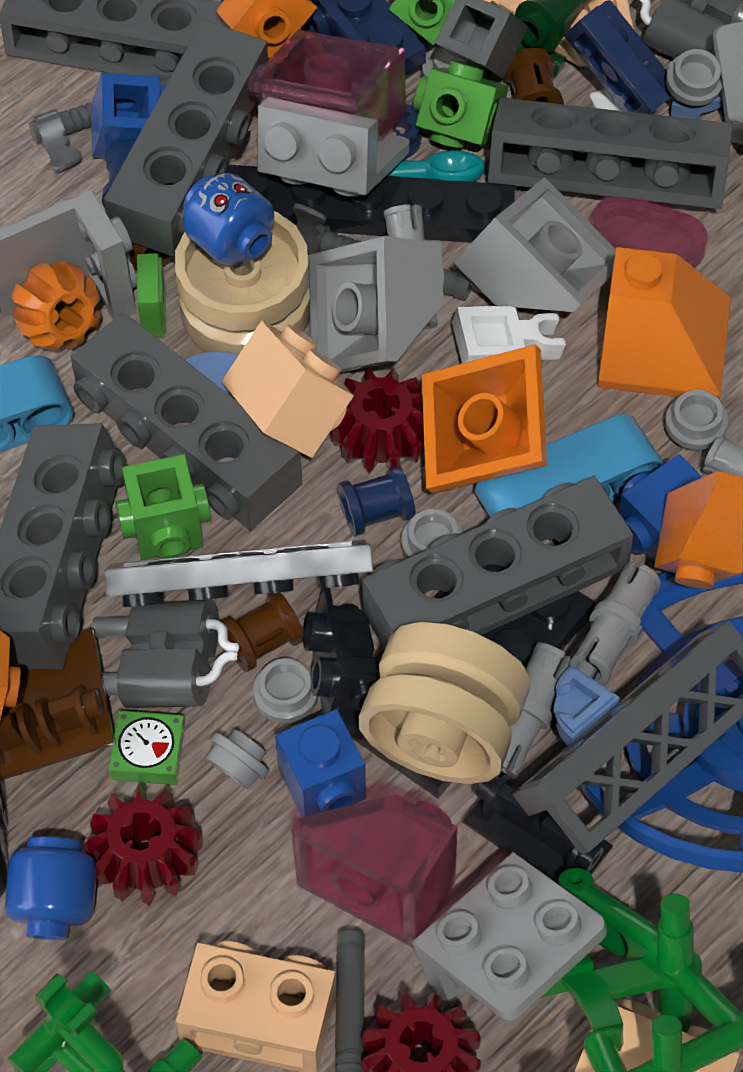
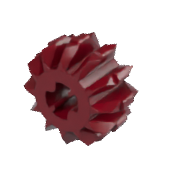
M368 367L363 375V383L346 378L344 385L354 397L347 406L342 422L334 430L330 431V437L334 441V445L342 446V455L345 457L347 464L364 458V467L370 474L378 463H386L389 468L400 466V458L417 463L419 456L422 454V445H424L423 396L417 378L414 377L399 382V374H397L394 367L386 377H376Z
M138 784L133 793L134 801L125 803L121 798L111 793L108 800L111 815L92 814L90 826L95 836L86 839L85 851L96 860L94 866L96 868L95 875L98 884L102 886L113 883L114 895L121 902L129 897L135 889L140 890L143 903L150 906L155 898L154 889L162 886L166 892L177 896L180 891L177 875L195 876L198 864L197 858L193 854L200 851L203 843L201 832L197 828L192 827L195 822L194 814L187 804L174 807L173 795L166 788L152 801L148 800L146 790ZM148 840L149 848L139 850V842Z
M406 991L400 997V1014L380 1005V1008L375 1013L379 1028L366 1029L363 1032L362 1047L371 1054L362 1060V1072H480L481 1060L472 1053L480 1047L481 1037L479 1031L463 1028L467 1012L463 1009L462 1005L442 1014V997L436 991L428 997L426 1007H416L415 998ZM421 1045L432 1048L431 1053H427V1062L411 1060V1054H416V1046Z

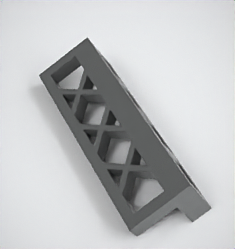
M729 620L698 634L512 794L528 816L547 810L580 854L590 852L743 717V694L739 698L715 695L717 666L728 656L732 658L743 673V637ZM701 681L700 693L689 691ZM677 701L700 704L698 734L692 739L668 736L670 707ZM715 707L726 708L714 719ZM654 722L653 734L642 732ZM629 742L653 745L651 775L644 781L620 778L622 748ZM668 748L679 749L667 760ZM606 763L605 776L595 775L594 773ZM581 784L605 787L603 817L589 829H587L565 800ZM620 790L631 791L619 802Z

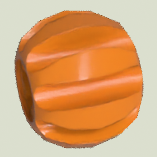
M57 260L52 266L48 263L40 262L29 268L27 281L22 285L16 283L11 295L14 303L18 304L11 315L21 335L29 336L33 345L53 351L58 350L62 345L65 348L73 349L85 342L84 335L86 331L91 327L97 328L102 314L99 309L95 308L102 297L92 277L86 276L80 266Z

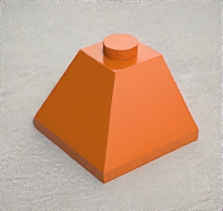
M616 247L598 388L679 397L690 390H704L714 394L720 400L731 297L677 254Z
M530 345L422 374L426 489L435 493L548 465L541 349L537 345Z
M716 471L667 494L654 568L676 573L675 581L677 583L701 589L713 588L715 582L743 572V477Z

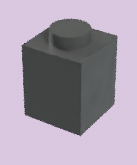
M455 0L435 43L454 57L484 68V71L503 79L528 26L511 12L485 0Z

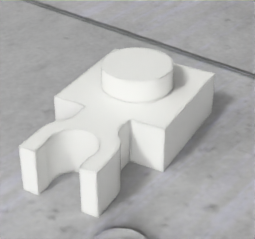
M512 306L457 307L452 320L462 363L534 344L541 349L542 360L560 359L566 345L564 338L550 339L543 336L554 334L559 322L557 313L537 314L530 320H519L516 307Z

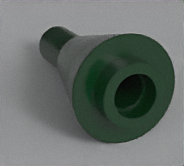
M527 0L520 3L516 8L515 16L528 26L522 41L532 48L544 49L547 53L555 50L563 39L564 34L567 33L581 13L583 7L592 0Z

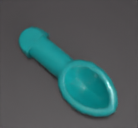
M441 151L432 154L426 160L400 161L386 176L475 182L484 174L485 164L483 159L475 154L464 151Z

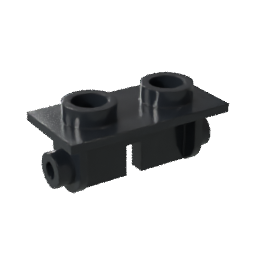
M323 588L316 612L307 613L303 628L305 651H312L314 657L311 674L313 696L321 697L324 714L337 709L338 706L352 707L356 711L361 712L370 687L380 679L377 658H372L375 649L370 623L364 611L355 604L334 606L330 588Z
M503 771L498 777H494L489 782L480 783L476 791V796L480 800L465 817L463 824L510 855L514 852L558 885L559 876L568 869L581 868L593 874L613 848L612 844L603 839L590 852L580 854L547 810L528 816L512 795L522 784Z

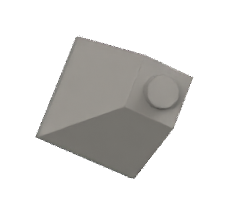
M544 177L496 216L453 263L466 275L470 285L478 292L485 294L496 306L575 312L612 277L616 249Z
M382 236L310 254L311 338L318 343L316 351L336 363L341 368V372L397 362L443 305L444 270L442 265V243Z

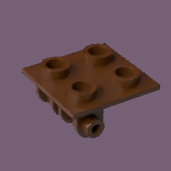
M92 627L79 631L77 639L70 643L63 669H20V685L15 708L3 707L0 720L1 781L115 745L95 633Z

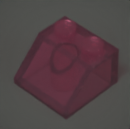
M298 30L248 80V89L261 103L268 97L376 119L378 120L377 137L383 138L406 112L405 49Z
M397 794L301 817L292 828L297 886L414 948L412 942L429 927L456 882L458 826L452 824L449 816L435 805L425 801H417L414 804Z

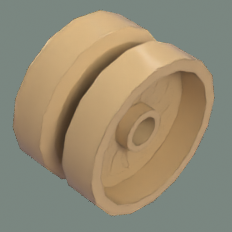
M274 211L275 219L272 228V240L266 251L256 259L245 260L235 265L219 263L184 232L175 250V273L177 288L180 294L181 319L192 342L205 352H229L239 355L261 320L282 332L287 324L304 332L310 319L307 244L297 226L278 212Z
M417 622L400 626L390 636L379 664L380 679L369 689L359 714V730L369 744L384 756L416 773L441 781L463 784L489 782L500 774L511 745L512 730L510 727L519 721L530 691L531 678L523 664L505 648L475 632L448 624Z

